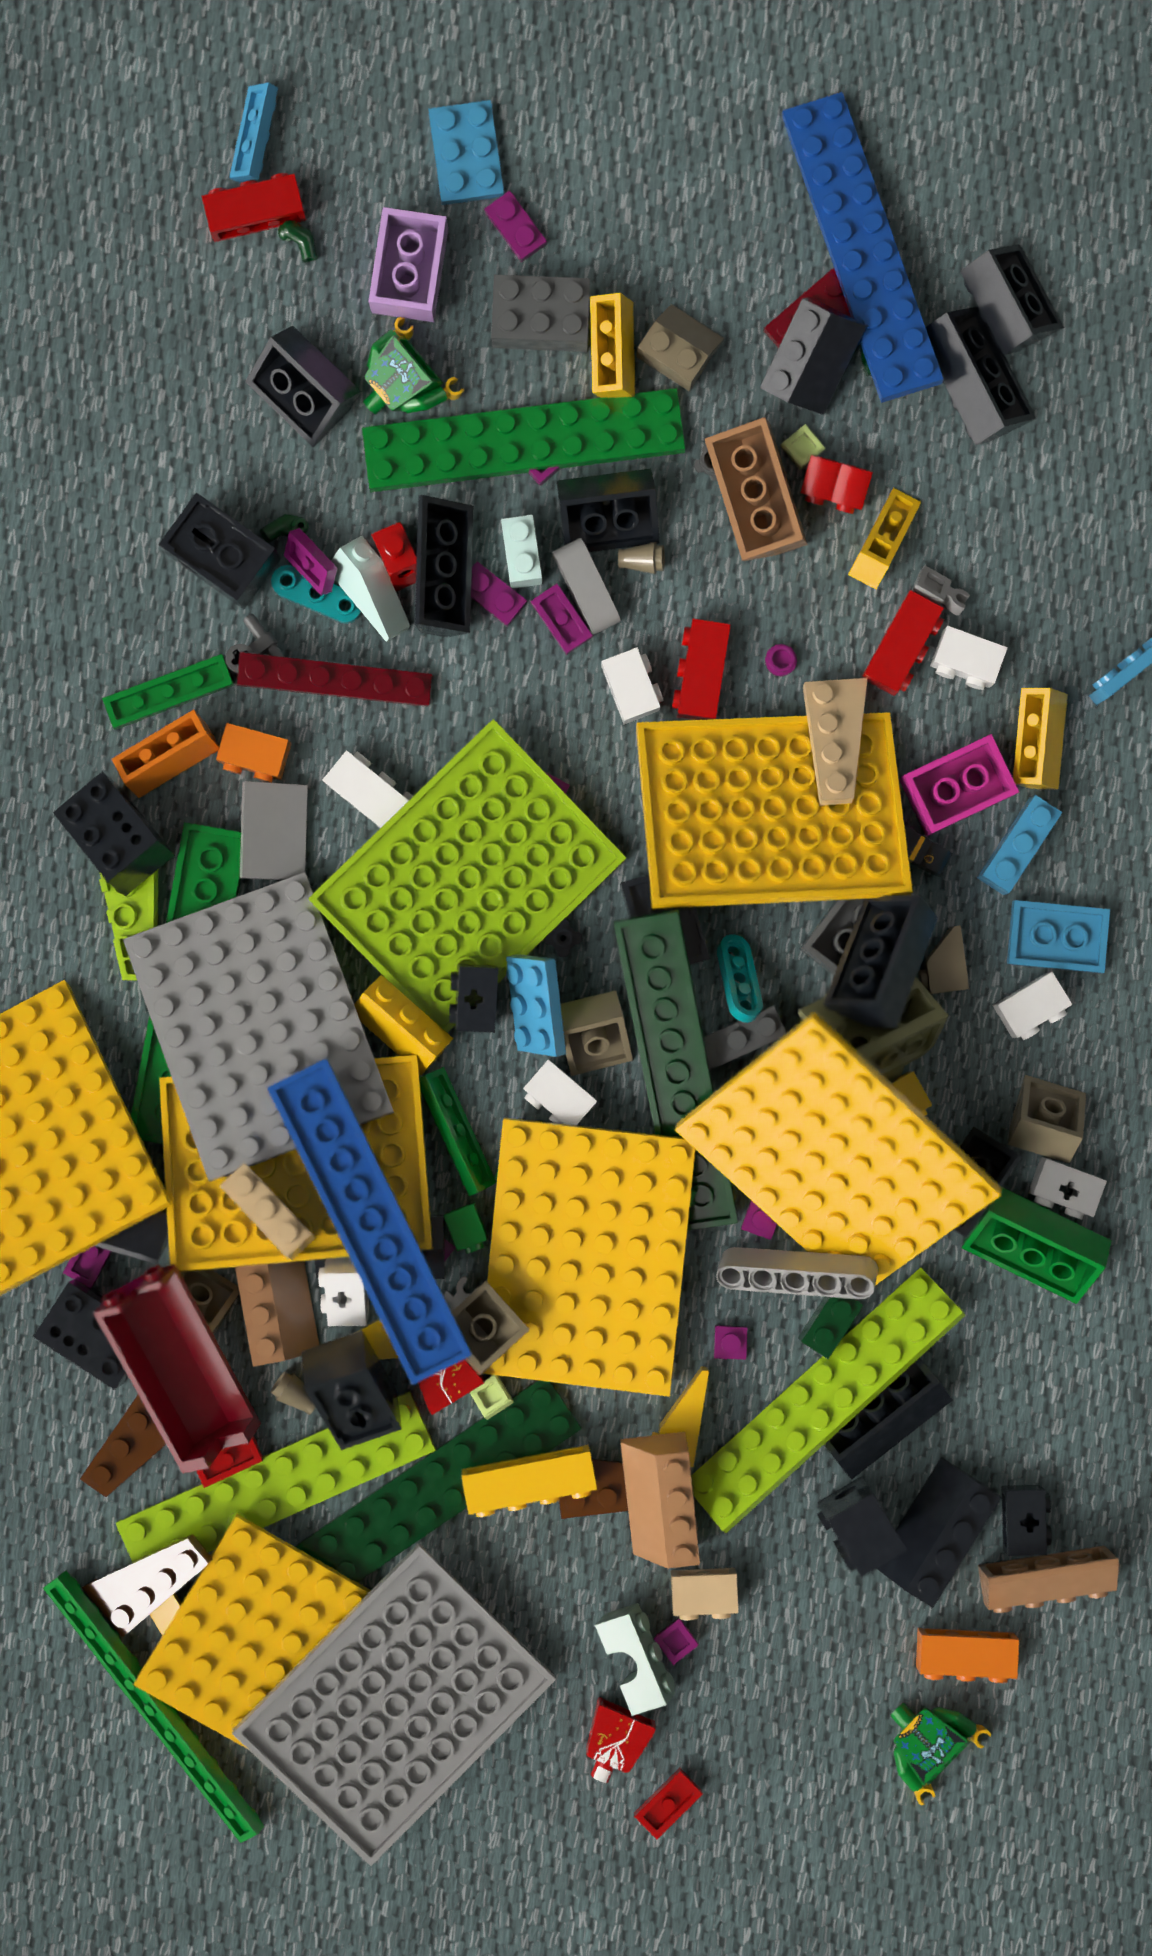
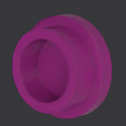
M785 644L771 647L765 656L766 668L775 676L790 674L797 664L795 651Z

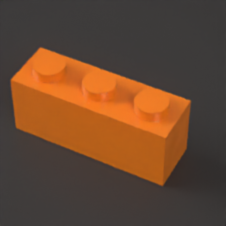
M193 709L113 757L112 761L123 783L140 798L217 752L219 745L206 722Z
M918 1628L916 1668L920 1674H924L925 1678L942 1680L944 1675L956 1676V1679L961 1681H975L976 1677H988L989 1681L995 1683H1007L1008 1679H1018L1019 1639L1014 1633Z

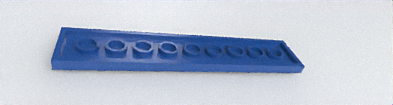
M843 92L783 110L782 118L851 318L867 326L860 344L881 403L942 384L943 376Z
M326 1058L267 1087L412 1385L472 1356V1352L328 1059Z

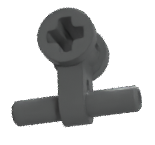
M254 614L246 616L243 622L257 640L249 646L235 644L226 653L227 667L230 673L236 677L238 676L239 664L234 666L236 663L235 656L239 655L240 652L261 655L267 653L270 656L285 657L276 645L278 643L276 638L270 631L266 632Z

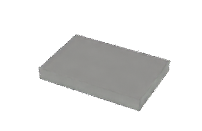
M242 782L240 878L284 880L305 872L308 785Z

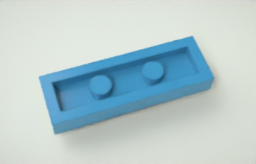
M269 82L248 87L229 176L230 179L236 182L243 183L249 180H259L263 169V157L266 143L270 136L269 129L272 115L276 108L278 87Z

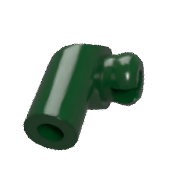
M286 220L284 224L279 226V237L283 241L293 240L299 245L304 263L318 259L310 230L295 220Z
M284 514L261 528L260 534L267 543H270L281 535L289 536V531L300 528L306 534L309 524L303 517Z

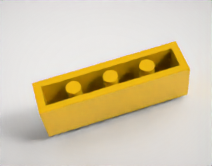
M589 1445L462 1469L461 1475L468 1514L476 1513L477 1517L490 1516L495 1513L496 1509L508 1507L509 1511L521 1510L527 1507V1503L540 1501L542 1505L558 1502L559 1497L572 1495V1498H583L591 1495V1491L597 1490Z

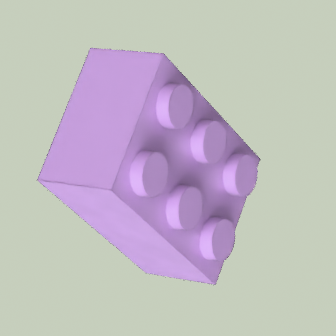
M383 207L368 301L371 313L434 322L448 235L446 216Z

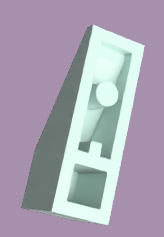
M363 536L340 547L331 560L338 568L335 581L386 642L410 627L409 621L384 563Z

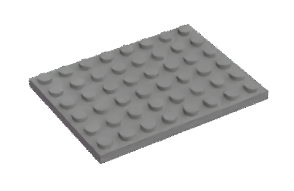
M305 872L123 939L204 1170L210 1182L233 1174L243 1163L251 1167L297 1149L267 1087L326 1058L360 1125L394 1113L322 915L308 900L313 891Z
M418 1543L232 1729V1734L364 1861L372 1866L534 1703L556 1678L446 1568Z

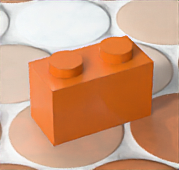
M226 723L216 760L224 764L223 770L241 775L242 770L254 772V779L272 783L273 778L282 779L292 743L284 738Z

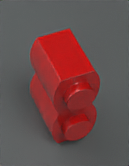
M811 454L800 493L806 495L805 501L818 505H823L824 500L837 503L835 509L854 514L855 509L862 510L873 471Z

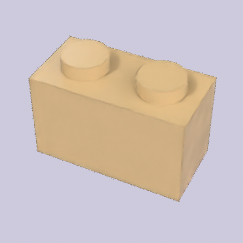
M735 1568L671 1570L673 1616H680L681 1620H696L699 1618V1615L712 1614V1618L726 1619L730 1618L732 1613H738L737 1574Z

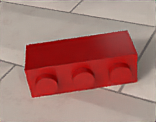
M278 173L271 176L270 180L261 182L249 180L241 183L239 187L228 190L226 188H215L209 191L207 195L202 196L209 230L214 242L277 228L284 224L286 220L306 221L295 174Z
M910 590L861 678H867V682L892 696H895L899 690L905 692L914 676L909 673L914 662L918 664L922 662L929 649L928 646L924 645L930 634L936 636L944 622V619L940 617L944 608Z
M693 618L691 627H684L682 645L688 646L686 659L679 658L677 677H682L683 679L681 690H674L672 708L678 709L677 717L692 720L716 719L731 624Z

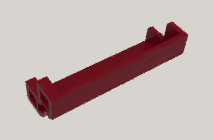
M176 1264L161 1267V1265L153 1266L121 1288L107 1293L102 1298L103 1302L95 1310L94 1315L182 1474L209 1468L223 1448L249 1443L260 1427L261 1422Z

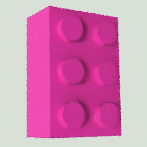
M992 734L907 773L899 779L926 837L1019 793Z

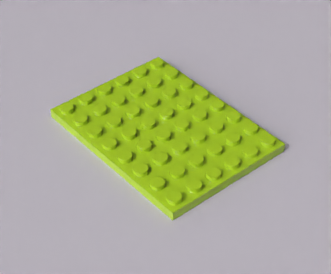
M492 719L331 875L308 900L390 983L448 1033L455 1026V1023H449L450 1004H456V991L450 990L451 971L457 972V964L497 966L498 984L507 975V956L515 954L528 955L626 857L506 731ZM471 990V994L465 996L464 1000H468L470 1006H475V1002L481 1000V996H478L475 990Z

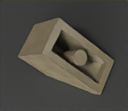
M961 925L948 929L923 962V969L918 971L919 981L930 994L969 989Z

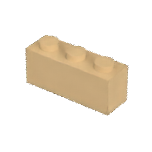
M245 1163L220 1185L288 1259L293 1260L316 1238Z

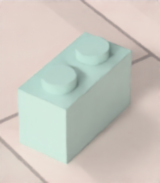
M533 515L501 519L511 588L542 585Z

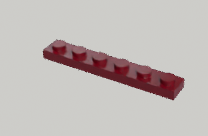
M240 652L237 686L428 707L432 674Z

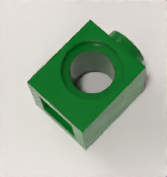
M475 1202L443 1215L457 1251L465 1249L466 1254H469L484 1247L483 1241L488 1240V1235Z

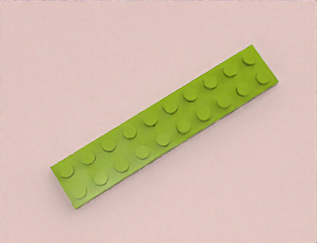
M920 1267L841 1339L829 1360L822 1356L691 1475L693 1496L723 1532L727 1533L963 1319L966 1316L964 1312Z
M411 1391L398 1396L402 1430L341 1450L329 1429L325 1428L264 1455L262 1462L206 1488L199 1484L117 1521L115 1524L132 1563L192 1534L205 1550L210 1552L215 1550L236 1514L264 1528L436 1451Z

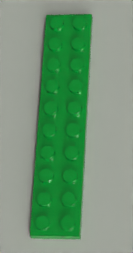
M677 388L635 393V397L594 398L362 427L370 493L529 473V470L533 469L542 471L558 466L559 469L685 453Z
M184 822L166 923L238 897L241 880V832ZM149 1015L131 1118L142 1141L163 1144L159 1078L171 1077Z

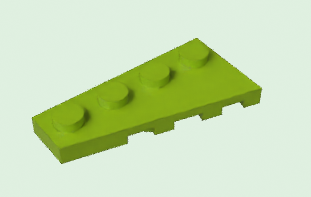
M158 870L127 896H124L111 886L100 874L101 879H99L107 903L108 910L106 912L108 921L113 929L115 938L113 943L122 980L137 981L123 939L158 926Z

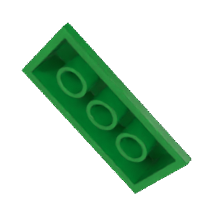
M1001 1187V1195L990 1203L965 1239L961 1248L1077 1304L1106 1268L1112 1240Z

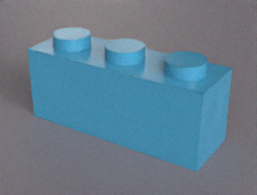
M1037 795L1030 797L977 878L1002 895L1010 893L1062 812Z

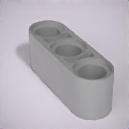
M579 538L552 551L559 571L583 620L587 621L591 634L595 635L621 622L617 609L583 540Z

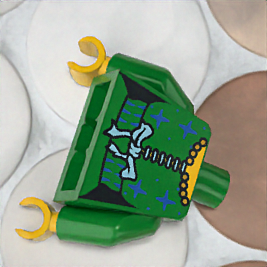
M403 317L396 319L394 331L388 330L371 346L365 380L374 390L363 402L376 415L386 405L392 411H403L407 414L426 411L445 402L447 398L451 400L460 398L464 389L458 392L450 390L449 386L458 381L456 377L449 378L444 388L440 387L443 383L442 380L408 341L413 336L414 326H410L405 331L399 329L405 323V318Z
M902 1703L890 1715L903 1729L893 1740L896 1745L893 1754L897 1772L911 1791H914L920 1805H925L921 1797L923 1792H930L933 1798H935V1792L931 1783L971 1741L978 1748H984V1745L977 1741L978 1736L981 1733H986L991 1737V1733L984 1726L976 1725V1723L960 1712L942 1707H935L932 1710L924 1708L916 1716L905 1703Z

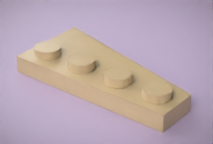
M867 678L805 682L803 685L820 805L849 804L854 799Z

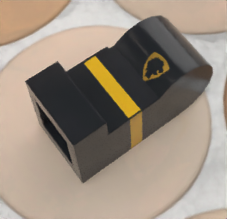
M904 824L909 863L932 875L941 877L953 854Z

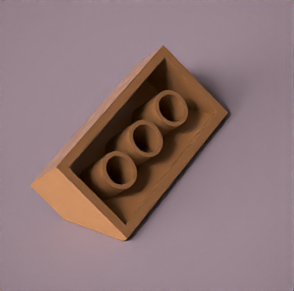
M766 417L705 438L742 561L776 556L808 545L774 434Z
M304 1261L235 1267L253 1367L300 1357L301 1351L320 1345Z
M685 1432L620 1439L633 1554L667 1569L700 1565L689 1453Z
M1105 1546L981 1564L978 1565L983 1602L988 1610H993L995 1613H1005L1012 1611V1606L1025 1605L1026 1608H1038L1044 1606L1045 1601L1057 1600L1058 1603H1070L1076 1601L1077 1596L1088 1595L1089 1598L1106 1597L1108 1592L1117 1590L1119 1561Z

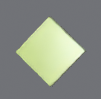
M806 424L781 444L782 449L800 470L809 464L811 454L818 456L826 449Z
M498 1375L491 1376L485 1380L484 1384L470 1392L482 1415L487 1420L514 1403Z

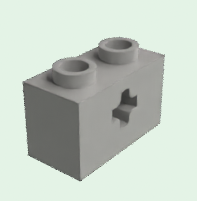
M1041 1157L1028 1193L1036 1196L1035 1203L1051 1209L1054 1203L1066 1207L1065 1214L1083 1220L1084 1214L1094 1217L1107 1181ZM1068 1184V1187L1073 1189L1072 1194L1064 1195L1062 1191H1059L1060 1186H1067Z

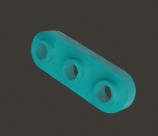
M290 565L281 566L272 575V587L276 594L284 599L344 624L356 621L361 615L360 609L338 585L333 584L332 592L314 599L311 597V591L315 588L295 567ZM285 576H290L293 578L291 585L283 586L281 583L282 579ZM343 601L351 603V608L348 611L340 610V604Z
M730 934L725 936L717 947V957L727 1004L731 1015L735 1019L746 1023L752 1022L763 1009L753 956L749 943L743 937Z

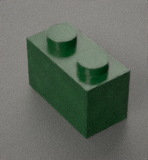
M824 1296L798 1339L829 1360L863 1307V1304L852 1298Z

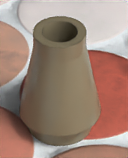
M656 542L632 548L619 549L618 566L619 568L656 574L657 571H664V545H656Z
M284 1371L273 1385L270 1393L276 1396L275 1400L310 1415L315 1410V1406L304 1389V1383L294 1373L290 1375Z

